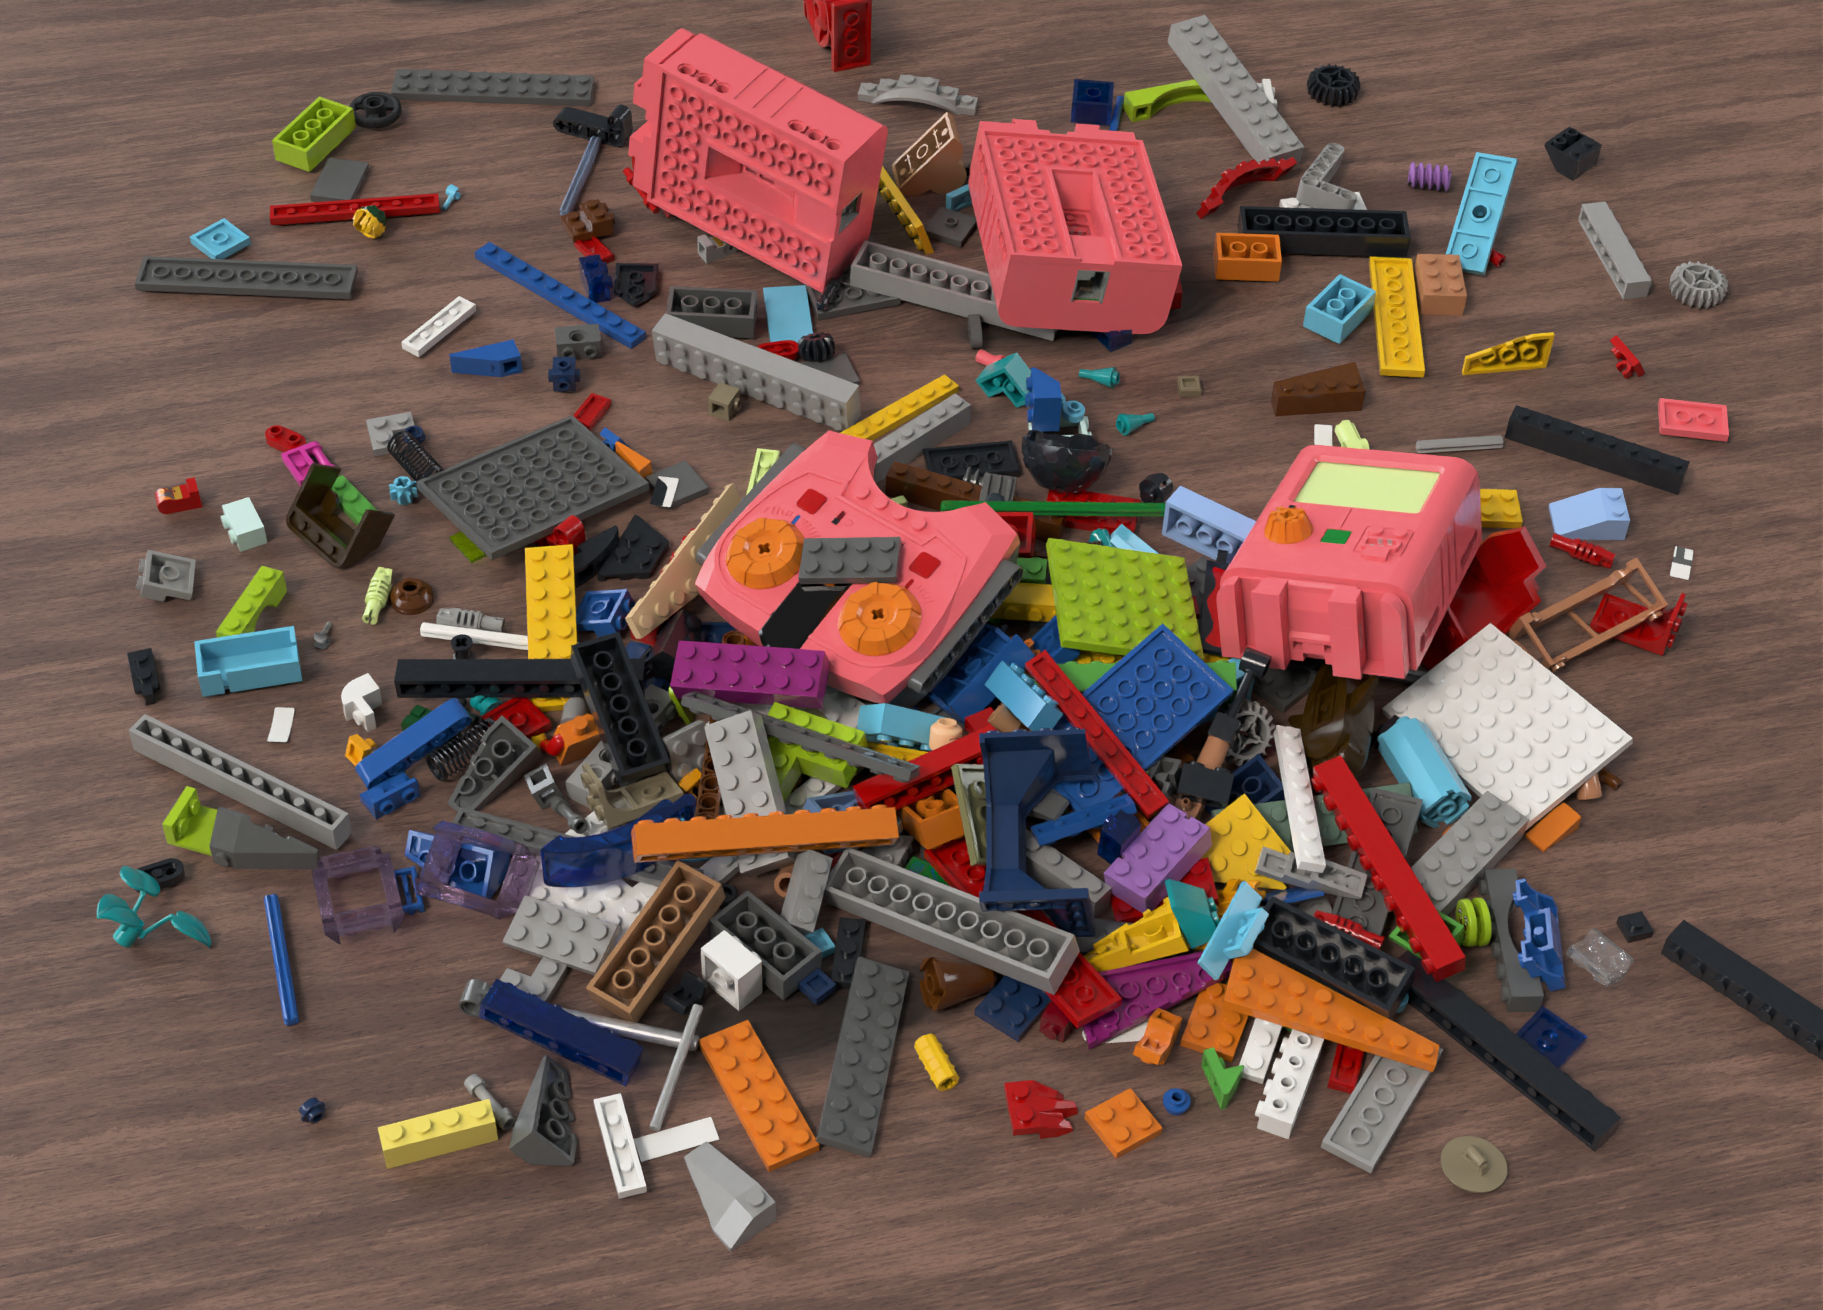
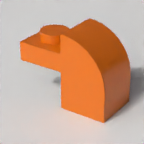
M1157 1008L1150 1016L1145 1034L1136 1044L1133 1055L1139 1057L1147 1064L1163 1065L1173 1048L1183 1018Z

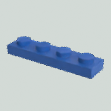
M1124 794L1060 816L1056 822L1049 820L1031 827V831L1039 846L1051 845L1058 839L1067 836H1077L1084 830L1100 828L1107 822L1116 819H1126L1131 814L1136 813L1137 810L1135 803L1129 795Z

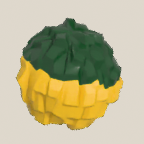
M375 205L361 207V209L355 212L353 226L363 233L364 236L375 239L385 232L387 218L385 213Z

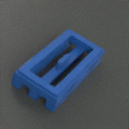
M416 867L389 871L398 916L403 917V913L406 912L412 915L416 910H419L420 913L425 912ZM407 874L412 875L417 903L412 904ZM397 876H401L407 902V905L404 906L401 904L396 880Z

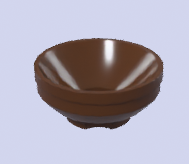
M416 578L403 579L390 592L392 608L403 615L423 613L431 607L434 601L431 586L427 582ZM409 585L417 587L414 591L404 590Z

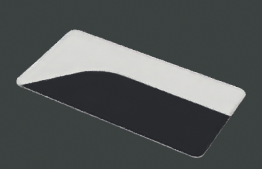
M659 476L650 505L671 507L679 479Z

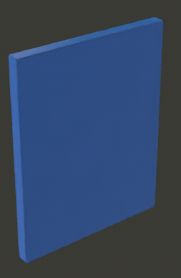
M1296 886L1266 893L1265 898L1261 901L1268 903L1271 896L1288 904L1324 896V891Z

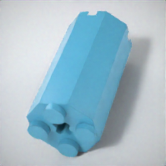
M1403 716L1390 729L1378 736V750L1398 783L1410 782L1412 797L1423 799L1419 817L1424 824L1432 828L1440 827L1438 823L1442 821L1446 825L1451 824L1468 811L1469 805L1467 800L1471 801L1472 796L1426 723L1417 718L1410 719L1408 716Z

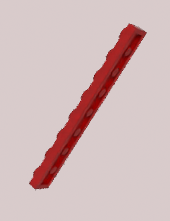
M434 193L270 206V224L285 225L337 220L346 221L353 219L355 212L361 209V207L375 205L379 210L383 211L385 217L440 213L439 195Z
M1044 650L1026 662L1025 668L1040 687L1047 692L1046 694L1058 702L1057 708L1063 713L1073 727L1085 729L1088 746L1144 815L1149 819L1164 809L1169 800L1048 652Z

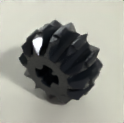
M815 332L814 334L802 336L798 340V350L800 357L804 361H825L835 354V341L829 333Z

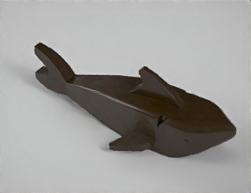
M1324 659L1310 689L1304 713L1292 715L1288 718L1291 727L1301 731L1307 768L1313 775L1314 766L1341 755L1355 779L1358 778L1367 762L1369 748L1377 738L1375 737L1376 731L1373 729V691L1379 681L1376 675H1372L1369 678V674H1362L1361 679L1333 676L1332 665L1325 664Z

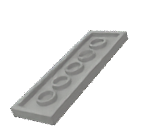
M1440 1047L1438 1051L1437 1062L1439 1061L1443 1052V1049ZM1375 1055L1323 1139L1321 1148L1372 1173L1431 1072Z

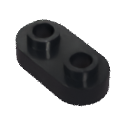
M175 858L165 859L138 868V870L151 875L158 882L160 889L175 885L185 877L183 863Z

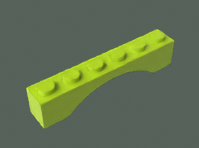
M1194 79L1125 92L1123 110L1131 122L1150 119L1158 111L1170 105L1190 101H1211Z

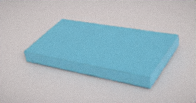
M806 285L763 288L770 342L793 340L798 343L802 336L813 334Z

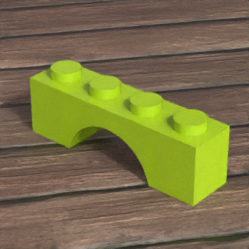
M261 566L217 629V638L254 632L257 620L263 609L267 605L277 607L287 593L284 572Z

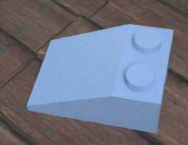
M1598 488L1549 504L1554 533L1573 540L1575 538H1580L1581 540H1625L1630 518L1622 488Z

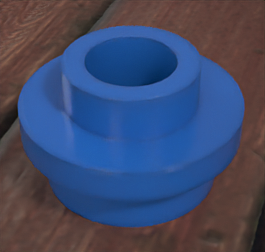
M1170 1089L1163 1096V1106L1172 1115H1182L1190 1107V1096L1182 1089Z

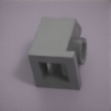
M547 764L524 775L532 796L542 810L551 806V800L554 797L561 796L565 798L554 774Z

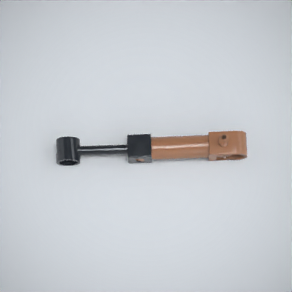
M1250 647L1246 648L1239 664V670L1245 673L1227 713L1223 714L1217 711L1207 732L1208 738L1198 757L1197 762L1204 764L1205 768L1215 770L1216 767H1221L1229 748L1232 749L1241 729L1240 720L1235 719L1254 677L1263 679L1266 675L1272 656ZM1177 798L1174 804L1176 808L1187 814L1188 820L1190 817H1193L1198 821L1206 806L1191 802L1188 798L1183 800Z

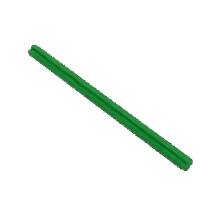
M943 500L940 509L941 512L986 502L995 512H1033L1034 515L1164 517L1166 504Z

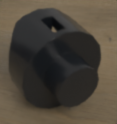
M1164 473L1148 475L1139 484L1140 498L1144 503H1164L1171 496L1174 487L1173 483Z

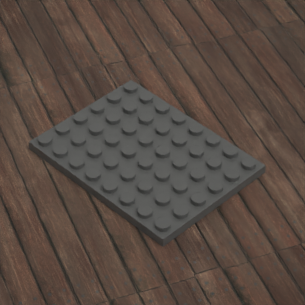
M573 415L416 481L417 489L491 560L552 534L553 530L570 515L583 520L649 490V482Z

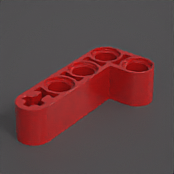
M570 515L553 530L552 534L533 543L540 547L573 544L574 555L578 554L577 546L586 541L585 528L579 518Z

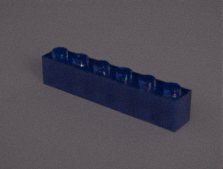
M496 978L480 1004L479 1018L625 1087L641 1062L643 1047L639 1046L635 1041L617 1036L610 1029L600 1028L590 1023L584 1017L575 1016L565 1011L559 1005L547 1003L533 993H526L516 988L510 982H503Z

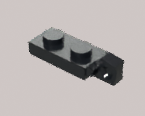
M152 648L127 653L135 694H143L146 706L156 704L153 691L159 690L160 685Z

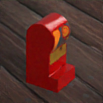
M195 477L186 479L187 484L173 488H159L155 492V500L159 512L171 514L202 508Z

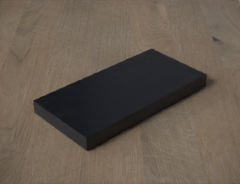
M1012 440L923 449L926 470L963 481L968 467H972V474H975L977 469H980L981 477L984 476L986 471L990 474L1020 477Z

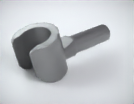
M327 622L320 633L316 632L314 634V639L316 640L314 643L315 647L326 650L330 645L331 639L327 634L332 627L331 622Z

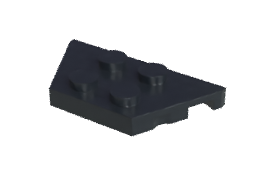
M634 515L598 572V581L605 582V577L619 576L620 581L633 578L650 579L667 552L669 541L638 515Z

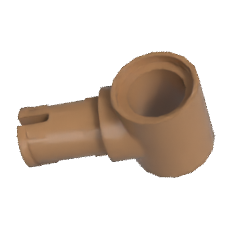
M1003 703L988 718V722L1000 732H1012L1018 729L1022 723Z

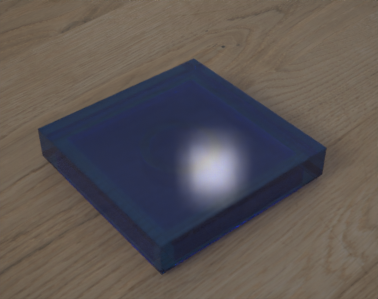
M1544 1006L1515 1034L1519 1038L1524 1039L1539 1054L1547 1057L1559 1069L1565 1065L1587 1039L1586 1035Z

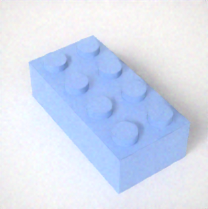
M1179 486L1166 501L1162 535L1214 560L1217 558L1218 549L1227 550L1226 563L1230 564L1256 521Z

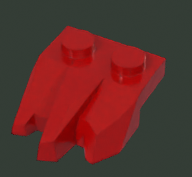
M1034 1080L1004 1083V1093L1013 1136L1039 1133L1040 1139L1059 1137L1073 1132L1070 1122L1065 1119L1078 1114L1074 1101L1063 1100L1064 1095L1059 1091Z

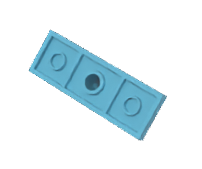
M1476 152L1446 251V255H1459L1462 272L1485 275L1518 164L1516 158Z

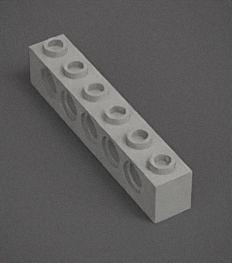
M650 684L645 690V699L660 735L665 724L675 717L677 707L670 700L669 692ZM602 740L566 780L567 797L588 808L586 796L589 795L588 788L585 789L580 776V774L584 773L582 765L588 764L601 780L605 790H610L613 785L618 784Z

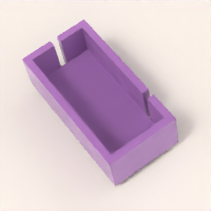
M1168 803L1122 853L1123 860L1118 857L1104 872L1105 883L1112 887L1111 894L1141 913L1147 909L1152 912L1168 894L1165 880L1180 881L1212 846L1210 827L1193 817H1190L1188 820L1185 812Z

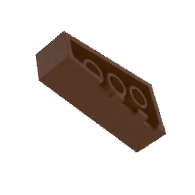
M1356 362L1275 381L1271 404L1275 416L1362 411L1365 388Z

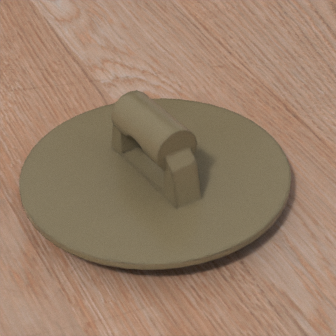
M1461 1136L1452 1139L1444 1146L1440 1156L1441 1167L1446 1177L1459 1188L1469 1192H1491L1499 1188L1507 1176V1163L1501 1151L1492 1143L1479 1137Z

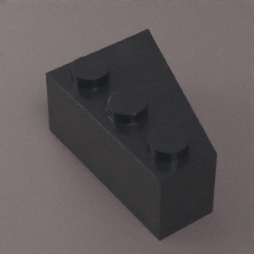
M683 609L665 621L656 637L655 645L649 651V657L645 660L646 667L671 683L679 641L700 642L702 620Z

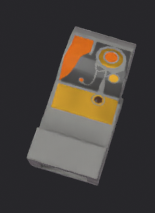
M705 234L697 236L698 254L706 264L725 258L739 250L715 236L709 238Z

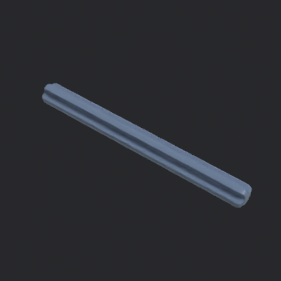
M592 136L560 207L561 216L572 212L601 146V138L599 136Z

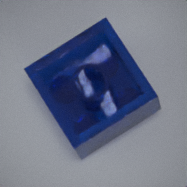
M1074 79L1071 122L1097 124L1100 126L1110 125L1114 82Z

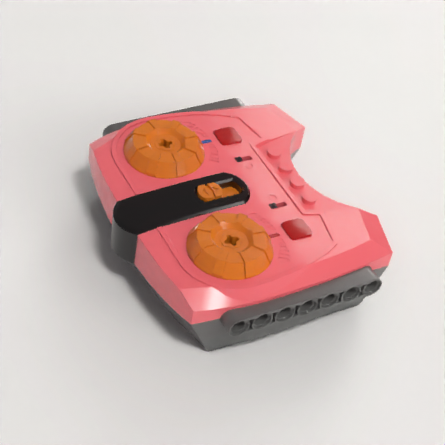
M828 431L808 448L793 443L698 550L695 560L702 568L695 583L697 590L722 618L758 646L825 651L830 661L827 686L872 702L887 703L913 709L948 674L989 618L1020 582L1023 576V568L1017 565L1020 547L1018 534L986 502L945 512H923L897 504L888 498L874 482L878 457L871 440ZM901 537L902 547L897 583L800 584L798 577L804 538Z

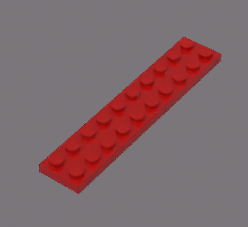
M965 837L948 841L937 849L924 850V858L950 887L979 898V892H983L986 866H971ZM1041 910L1014 911L1057 928ZM1080 952L1055 995L1044 991L1077 1029L1121 1006L1122 998Z

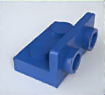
M402 771L359 795L360 801L377 820L420 797V791L416 778L410 779Z

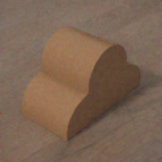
M946 112L892 164L896 185L902 194L916 196L925 193L929 189L939 194L950 193L965 183L967 174L962 159L963 146L956 121L950 113Z

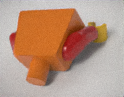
M585 714L583 716H576L573 720L557 726L551 740H547L545 733H542L538 736H532L531 741L538 749L549 755L556 756L560 766L588 756L601 741L592 715Z

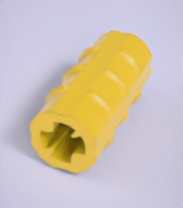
M930 1033L918 1038L914 1048L919 1055V1059L924 1064L925 1070L928 1071L931 1077L930 1080L934 1082L939 1091L943 1092L955 1087L958 1084L959 1076L954 1069L955 1066L951 1064L949 1056L943 1050V1045L939 1043L934 1034Z

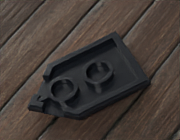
M616 263L614 294L633 307L657 294L659 264Z

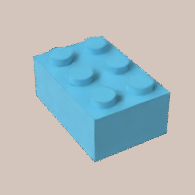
M1339 274L1306 306L1303 327L1340 344L1373 311L1376 291Z
M887 703L860 706L857 729L865 732L867 742L879 743L881 741L886 742V745L903 746L908 747V749L930 752L932 751L929 747L930 727L938 719L946 717Z

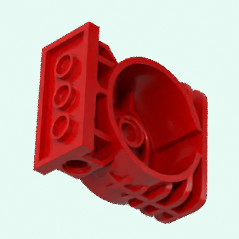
M804 0V15L808 19L816 41L821 47L831 46V68L833 72L871 65L872 0Z

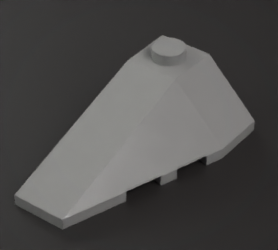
M707 1141L684 1156L693 1183L700 1195L703 1208L708 1215L712 1231L730 1252L776 1221V1202L758 1182Z

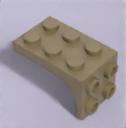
M588 764L582 765L584 773L580 774L583 786L585 789L588 788L589 795L586 796V801L591 811L594 810L598 821H603L608 829L626 825L631 820L640 817L651 816L656 811L673 808L685 801L683 791L667 772L619 789L605 790L601 780Z

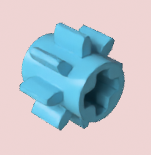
M398 477L394 480V484H389L391 500H396L400 505H408L412 503L413 497H418L416 481L411 482L408 477Z

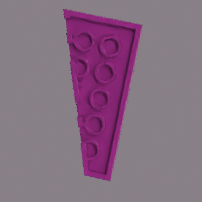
M1203 952L1098 972L1122 998L1121 1006L1082 1026L1088 1049L1149 1019L1157 1008L1166 1010L1229 977L1232 967L1230 959L1218 980H1214L1197 963Z

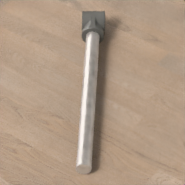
M472 979L467 982L458 1004L459 1010L471 1017H481L485 1011L491 1012V1015L496 1017L499 1016L500 1012L676 1048H678L683 1032L507 997L504 996L503 990L497 989L492 991L488 983L479 979ZM699 1035L693 1036L689 1050H697Z

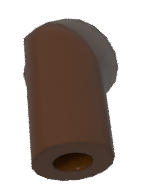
M1605 767L1597 772L1600 783H1606L1615 791L1623 784L1621 779Z

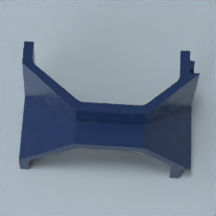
M1068 727L1065 730L1042 728L1039 731L1016 729L1012 732L990 730L986 733H979L986 793V874L983 892H979V903L982 912L1043 910L1063 931L1071 933L1075 937H1096L1088 888L1045 889L1026 874L1027 816L1057 784L1093 781L1085 729Z

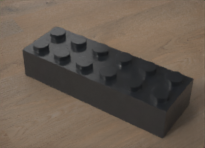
M616 632L571 645V662L619 787L633 784L663 772L669 773L670 760L620 633Z
M1271 896L1264 907L1269 916L1264 923V929L1258 934L1253 943V949L1392 1020L1415 981V968Z

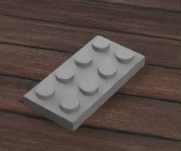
M525 895L502 942L507 947L540 958L545 957L565 964L567 967L595 976L607 959L620 928L615 924Z

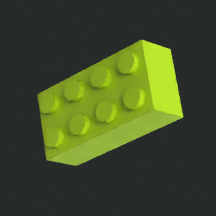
M318 97L272 140L275 160L310 172L356 128L353 108Z

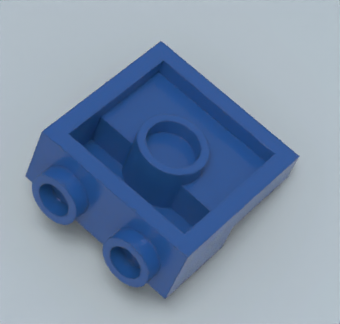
M628 589L586 591L576 611L577 631L594 630L597 637H602L625 630L627 627L625 618L635 606V601Z
M1056 615L1031 638L1034 641V650L1038 649L1041 652L1046 650L1057 664L1073 661L1080 654L1079 649L1061 647Z

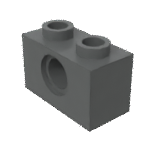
M598 324L555 327L557 357H576V360L602 358Z

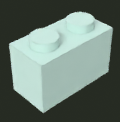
M249 497L222 505L224 515L220 517L224 529L229 528L228 535L232 544H237L240 552L267 544L264 526Z

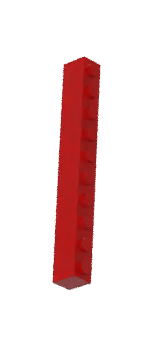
M1340 755L1314 766V778H1311L1316 792L1322 793L1326 809L1329 812L1333 811L1336 816L1335 822L1340 831H1345L1347 834V842L1351 850H1356L1359 854V861L1363 870L1370 872L1374 888L1377 892H1382L1386 908L1389 912L1393 911L1396 915V922L1400 931L1407 933L1410 938V947L1415 954L1419 953L1425 972L1428 975L1431 974L1434 980L1438 982L1465 970L1466 957L1342 756Z

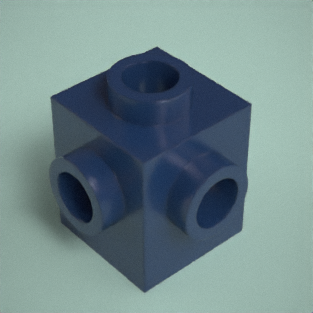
M553 357V368L548 370V380L553 382V391H576V382H580L581 379L580 369H576V357Z

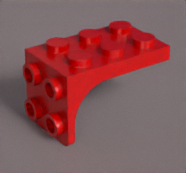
M1605 593L1591 621L1590 628L1601 634L1648 610V608ZM1681 593L1676 606L1662 611L1663 616L1653 622L1647 620L1614 637V639L1663 656L1666 647L1671 648L1676 635L1672 633H1678L1683 619L1679 618V615L1683 617L1688 603L1684 602L1686 594Z

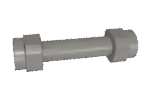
M472 1074L465 1080L464 1086L473 1097L478 1096L481 1101L490 1100L495 1122L499 1128L508 1130L515 1124L516 1118L507 1107L502 1108L487 1091L486 1083L480 1076Z

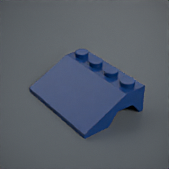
M986 623L948 674L925 698L956 721L965 724V717L982 711L996 700L997 697L984 684L1001 661L1009 665L1015 663L1024 670L1025 663L1031 660L1035 654L1017 634L1010 639L998 627Z

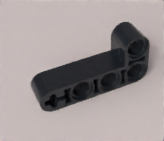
M621 104L616 106L609 117L572 107H564L553 120V126L558 132L590 140L592 136H599L602 144L618 148L622 147L633 133L631 110Z

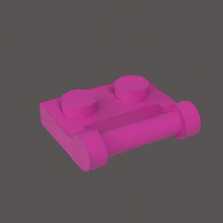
M317 441L281 454L282 461L300 487L311 464L314 463L309 455L315 456L322 465L335 466L329 462L322 452V446Z

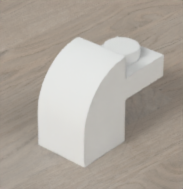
M367 673L349 682L342 691L341 699L346 720L349 721L354 718L357 725L362 724L365 730L370 732L377 729L372 709L383 704L380 688Z

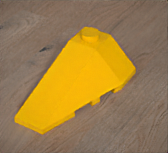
M1554 332L1521 336L1465 356L1462 374L1473 375L1546 368L1555 336Z

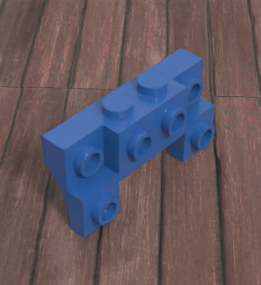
M1525 878L1516 880V892H1513V899L1516 907H1521L1525 919V928H1523L1525 940L1521 941L1522 952L1518 953L1522 969H1527L1531 978L1540 976V981L1545 982L1550 991L1566 988L1558 907L1553 897L1536 891L1528 884Z

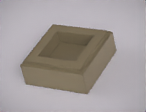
M1177 376L1176 383L1179 397L1201 396L1202 390L1199 376Z

